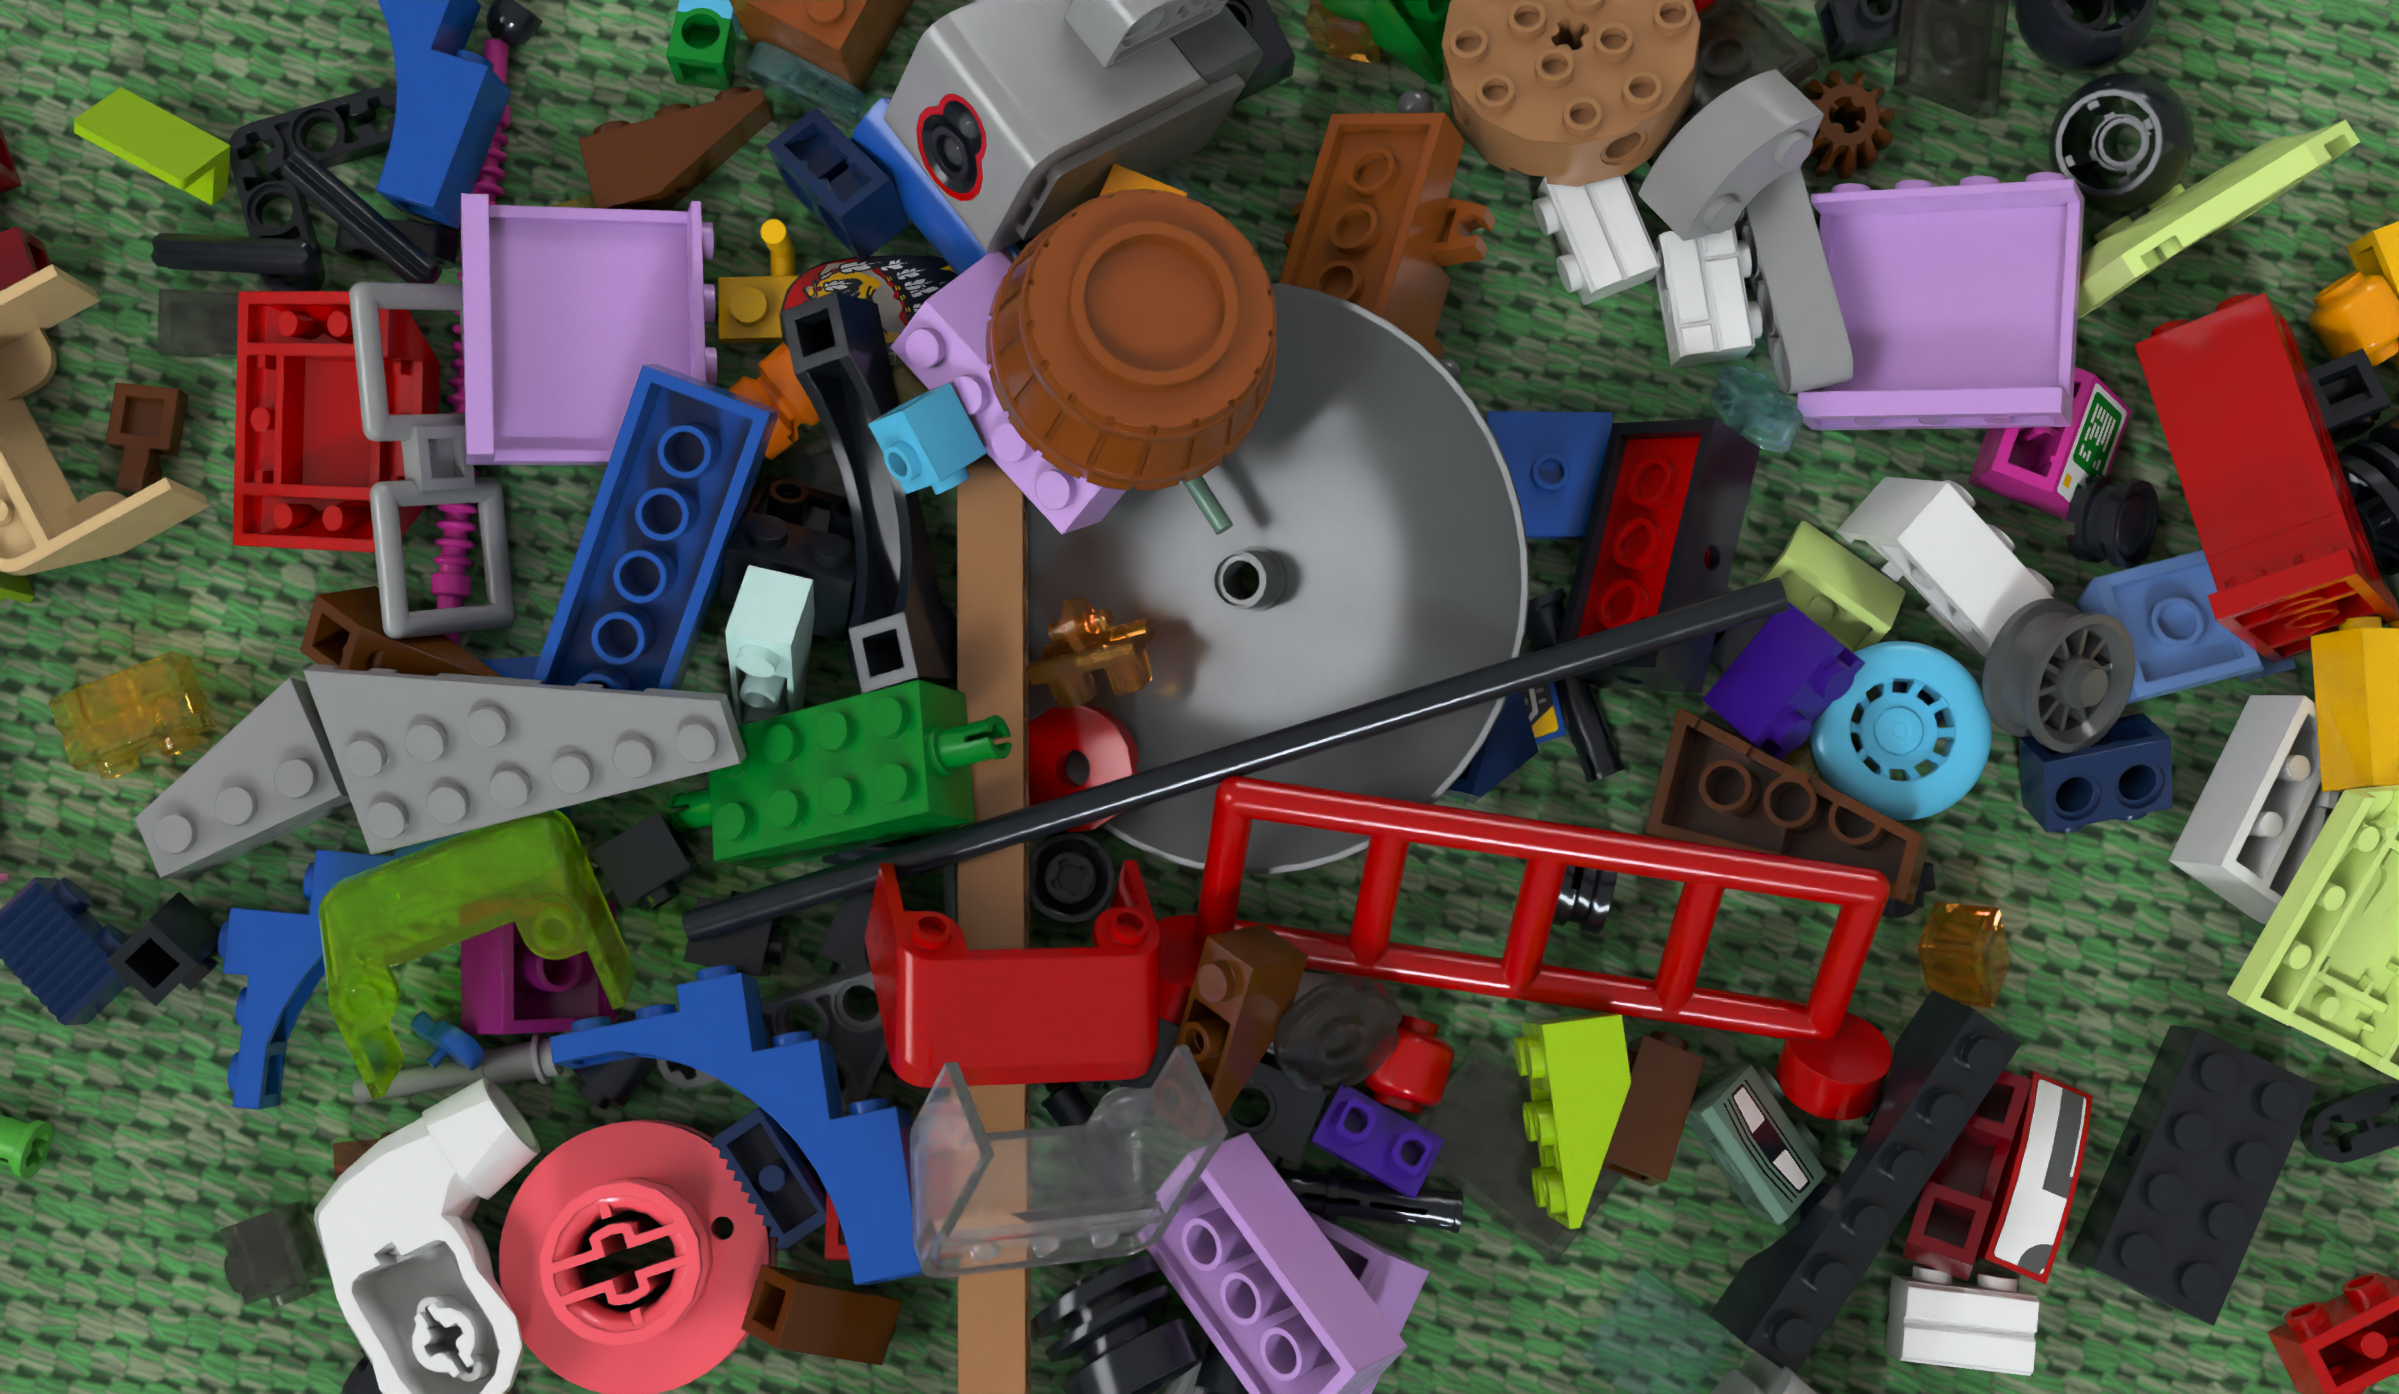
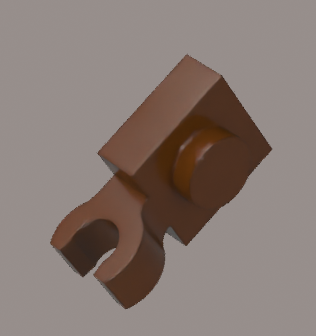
M115 383L106 445L114 450L124 451L117 475L118 490L129 491L130 496L156 483L161 480L162 476L159 455H179L188 395L180 389Z

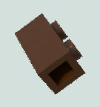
M1652 1031L1650 1037L1642 1035L1629 1042L1627 1055L1631 1085L1602 1164V1169L1649 1187L1667 1182L1705 1057L1687 1051L1689 1043L1684 1039L1669 1033Z
M761 1264L741 1329L776 1349L883 1365L890 1340L896 1330V1320L902 1301L873 1286L854 1285L852 1280Z

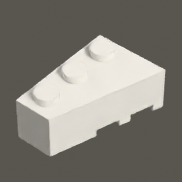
M1884 477L1836 532L1850 544L1854 540H1862L1871 545L1888 560L1880 571L1895 583L1904 575L1930 603L1925 611L1985 663L1991 645L2006 621L2020 608L2033 601L2045 598L2054 599L2052 597L2055 592L2054 587L2043 575L2031 568L2025 567L2012 553L2015 550L2013 541L2003 531L1993 525L1986 524L1972 509L1975 506V500L1959 484L1950 480L1943 482Z
M2250 695L2168 860L2262 924L2268 923L2322 830L2326 808L2334 809L2337 804L2339 792H2322L2316 705L2305 695Z

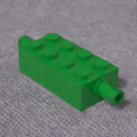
M919 679L737 726L747 755L740 764L709 771L710 787L687 793H676L670 797L668 808L674 809L687 806L688 810L670 813L668 818L672 827L681 834L691 833L696 829L712 826L714 861L761 870L974 823L975 813L971 764L1006 758L1010 754L1012 743L1005 742L995 745L994 740L1011 737L1010 730L1003 718L998 715L989 716L984 720L967 724L965 693Z

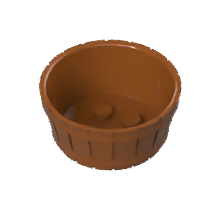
M1152 189L1123 190L1104 194L1084 202L1065 214L1060 220L1042 230L1024 247L1007 270L1008 273L1003 277L993 298L989 316H992V318L987 322L986 354L987 365L991 364V369L989 370L991 382L1003 411L1008 412V420L1020 437L1035 452L1039 450L1042 453L1041 457L1059 470L1078 479L1080 477L1086 478V482L1105 488L1128 491L1130 488H1136V491L1163 489L1179 485L1181 480L1188 482L1202 476L1221 464L1223 457L1226 456L1228 458L1238 449L1254 428L1255 420L1258 421L1267 402L1276 368L1277 313L1275 296L1268 273L1259 255L1247 238L1230 221L1212 208L1179 194Z

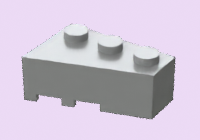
M289 677L134 818L160 878L189 880L352 805L308 683Z

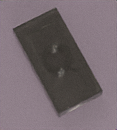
M159 289L157 346L159 355L237 359L239 293Z

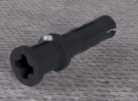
M1564 588L1529 600L1526 632L1534 652L1557 645L1565 614L1562 601L1567 596ZM1577 676L1555 681L1554 684L1562 718L1580 759L1586 782L1589 783L1597 780V778L1601 779L1625 769L1591 684Z

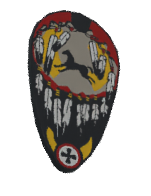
M887 255L869 256L863 262H860L856 257L822 262L803 271L787 289L779 314L782 339L789 348L781 312L835 291L878 303L893 373L907 365L890 347L923 303L958 277V275L943 258L935 256Z

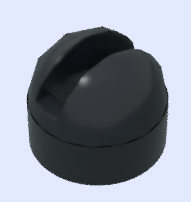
M494 0L486 15L487 27L493 38L501 37V40L509 46H519L527 43L543 23L540 18L515 0Z

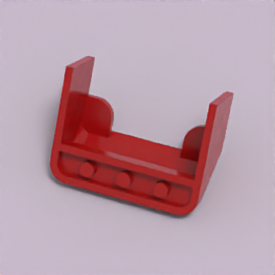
M1124 860L1111 907L1102 912L1095 921L1092 931L1094 947L967 950L964 934L960 926L946 915L934 911H904L894 864L880 863L864 939L890 1063L894 1072L902 1080L911 1085L924 1088L1128 1080L1138 1078L1150 1069L1157 1050L1159 1035L1160 932L1137 860Z

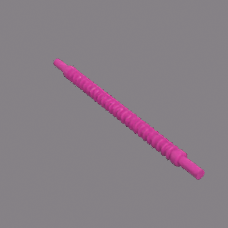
M487 39L484 41L483 57L494 64L493 72L506 85L509 45L502 40ZM507 104L472 194H488L489 205H499L496 203V199L504 196V190L497 186V182L504 180L506 177V173L499 168V164L507 161V155L500 151V147L507 145L509 142V138L502 134V130L510 127L511 108ZM459 255V262H460V263H462V257H461V255ZM462 271L458 272V274H457V278H458V280H460L461 282H462ZM454 310V314L458 317L459 310ZM459 323L453 326V332L460 335V339L451 345V349L458 353V359L450 361V367L457 371L456 377L449 378L448 380L449 386L455 388V394L447 397V403L454 406L453 412L450 413H465L464 360ZM474 469L475 477H480L481 472ZM471 503L438 505V510L445 514L444 520L436 522V527L443 530V537L435 539L434 544L441 548L442 553L441 556L433 558V563L440 566L439 572L432 574L430 593L433 596H437L436 609L462 607L463 599L469 598L471 595L472 578L465 575V569L472 567L473 561L466 558V552L475 547L474 542L468 540V533L476 530V525L469 522V516L476 514L478 508ZM460 633L443 634L459 645Z

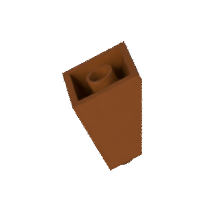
M914 0L729 1L750 44L858 100Z

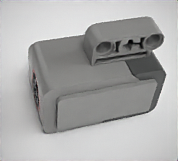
M977 0L941 17L923 33L889 103L883 120L986 252L990 254L998 252L1022 239L1027 240L1039 234L1079 205L1099 197L1113 163L1149 177L1202 149L1219 127L1264 54L1262 49L1225 5L1228 0Z

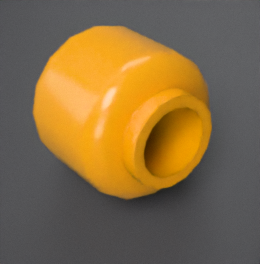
M2357 270L2333 282L2313 297V301L2317 306L2310 313L2309 324L2332 360L2364 349L2372 367L2399 352V341L2397 340L2399 338V298L2383 276L2376 274L2364 277L2360 270Z

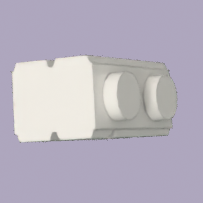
M1624 175L1578 187L1547 184V177L1543 178L1537 190L1539 198L1533 200V210L1543 234L1547 236L1554 233L1562 252V256L1556 259L1557 269L1561 281L1569 293L1577 290L1583 305H1587L1653 279L1660 269L1661 263Z
M1735 225L1731 230L1683 241L1674 231L1659 234L1653 243L1661 263V267L1655 274L1671 368L1746 357L1756 346L1754 339L1761 338L1762 335L1760 307L1757 301H1748L1744 278L1750 277L1752 271L1751 253L1747 241H1737Z
M1913 1265L1912 1276L1893 1274L1891 1278L1885 1350L1886 1353L1900 1361L2031 1376L2034 1370L2036 1346L2034 1334L2037 1332L2039 1301L2036 1295L2017 1289L2018 1278L1978 1272L1977 1284L1955 1282L1953 1281V1275L1925 1265Z

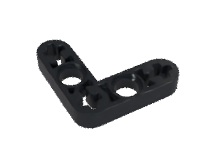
M370 88L251 122L238 128L231 136L229 145H231L230 165L250 237L285 239L301 237V239H305L308 242H316L318 244L306 197L281 175L280 167L282 163L289 158L292 152L298 149L307 151L325 168L389 151L395 116L387 120L388 130L381 133L372 124L353 128L359 137V140L354 142L353 133L344 116L349 114L360 125L376 119L375 109L380 106H384L391 114H396V94L384 88ZM320 122L335 124L337 138L333 146L324 152L310 151L306 142L309 130ZM261 140L274 149V151L265 155V161L269 174L277 181L265 182L261 168L251 159H247L248 156L256 153L255 143ZM284 197L289 199L292 203L293 213L286 225L272 229L265 227L262 221V212L265 205L275 198ZM321 256L319 259L321 264L320 271L314 276H297L298 283L294 285L283 277H279L278 274L260 275L265 285L272 291H319L325 280V267Z

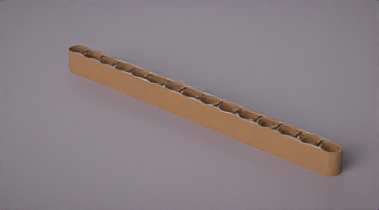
M982 456L967 465L966 469L970 477L957 485V691L965 693L967 724L984 720L993 715L1000 716L1006 722L1011 737L994 740V744L1009 742L1012 743V748L1006 758L971 764L975 822L1029 806L1028 497L990 456ZM1029 841L957 863L958 925L964 934L967 950L1030 948ZM1030 1084L958 1087V1394H1031Z

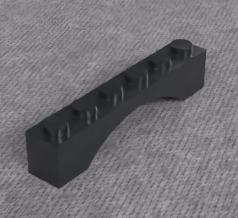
M835 291L781 311L794 374L811 400L826 431L840 468L850 506L855 538L856 585L854 606L848 631L861 692L864 694L918 679L936 685L956 680L957 671L918 490L908 494L904 492L899 481L887 469L884 462V453L868 426L872 421L899 406L878 303Z
M1931 990L1895 1043L1892 1068L1881 1105L1867 1136L1846 1170L1826 1196L1798 1225L1770 1247L1746 1260L1709 1315L1744 1344L1781 1369L1786 1366L1796 1374L2021 1044L1977 1010Z

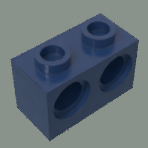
M816 107L766 145L788 191L860 262H863L910 225L891 178Z
M2144 713L2118 718L2113 727L2098 742L2074 753H2061L2040 744L2034 736L2019 737L2021 799L2023 807L2046 832L2070 833L2081 830L2086 824L2112 819L2124 821L2137 820L2145 817L2148 812L2172 808L2171 738ZM2131 768L2127 774L2122 776L2127 769ZM2070 779L2064 787L2058 789L2063 782Z

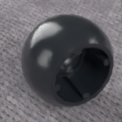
M2015 0V17L2022 39L2028 49L2039 60L2053 68L2072 73H2092L2107 69L2128 58L2142 45L2155 23L2159 0ZM2070 5L2081 10L2085 16L2086 23L2078 22L2071 18L2074 11ZM2114 11L2116 21L2109 25L2107 22Z
M2134 72L2107 74L2084 84L2073 92L2060 107L2052 123L2048 140L2049 161L2053 172L2061 173L2067 179H2074L2085 198L2084 205L2096 210L2112 213L2135 211L2151 205L2170 192L2183 177L2191 161L2194 148V125L2185 103L2164 82L2146 74ZM2126 98L2135 101L2149 116L2145 114H2127L2121 99ZM2098 115H2102L2105 120L2096 128L2092 138V150L2088 151L2089 132L2095 118ZM2132 125L2140 133L2141 147L2132 159L2127 160L2119 153L2117 139L2125 127ZM2100 163L2104 168L2112 171H2126L2127 175L2118 179L2119 187L2106 182L2093 169V166Z

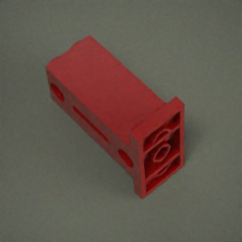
M2246 293L2230 297L2220 302L2215 307L2214 313L2191 322L2187 319H2179L2164 323L2150 333V338L2135 343L2134 345L2217 592L2208 595L2216 621L2272 663L2312 651L2310 636L2339 631V626L2347 622L2346 619L2380 617L2382 628L2387 627L2389 622L2399 621L2397 601L2382 582L2292 327L2266 293L2257 296Z

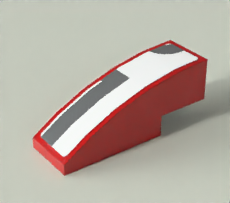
M2030 1070L2028 1079L2032 1081L1976 1256L2046 1285L2062 1240L2082 1167L2093 1096Z

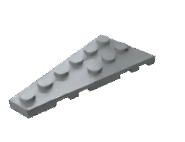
M312 664L303 670L370 855L740 764L747 756L727 694L655 688H646L644 691L603 689V685L578 683L575 686L543 684L542 680L450 673L426 676L398 674L397 670L371 668L368 671L337 669V665Z

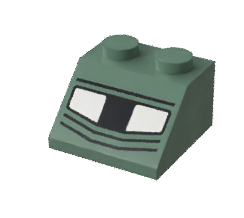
M1737 1062L1694 1092L1686 1121L1747 1210L1779 1226L1790 1218L1826 1176L1827 1173L1816 1159L1817 1156L1823 1153V1150L1807 1126L1800 1120L1792 1124L1778 1103L1785 1099V1095L1773 1076L1763 1066L1755 1070L1751 1064Z

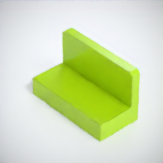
M120 87L74 119L75 134L211 206L222 199L228 191L231 145L123 87Z

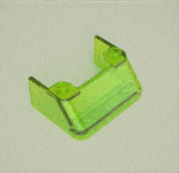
M556 809L478 828L344 878L330 888L323 897L318 910L329 1007L372 1100L387 1094L406 1059L389 1024V1021L398 1009L401 996L399 985L391 967L515 921L526 946L540 957L560 960L587 951L613 1010L626 1005L637 973L574 826L563 813Z

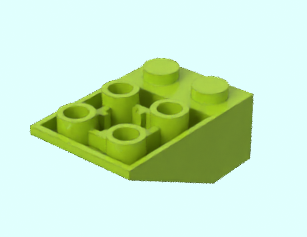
M1593 1012L1522 1021L1523 1036L1514 1037V1054L1517 1070L1520 1076H1529L1532 1098L1531 1102L1523 1103L1525 1132L1529 1142H1538L1541 1167L1532 1168L1531 1172L1536 1205L1538 1208L1546 1207L1547 1215L1569 1229L1581 1227L1631 1085L1621 1014Z

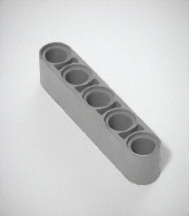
M1799 167L1779 176L1760 190L1743 209L1740 217L1734 224L1738 240H1746L1750 248L1752 271L1749 280L1754 299L1760 307L1762 328L1776 379L1781 391L1785 395L1848 383L1853 376V356L1801 168Z

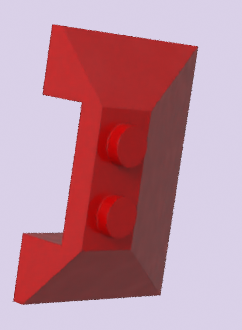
M239 291L233 545L375 553L369 497L370 489L377 482L405 480L401 441L375 442L369 440L363 433L349 291ZM378 309L389 415L439 414L440 363L409 310ZM425 506L398 507L401 539Z

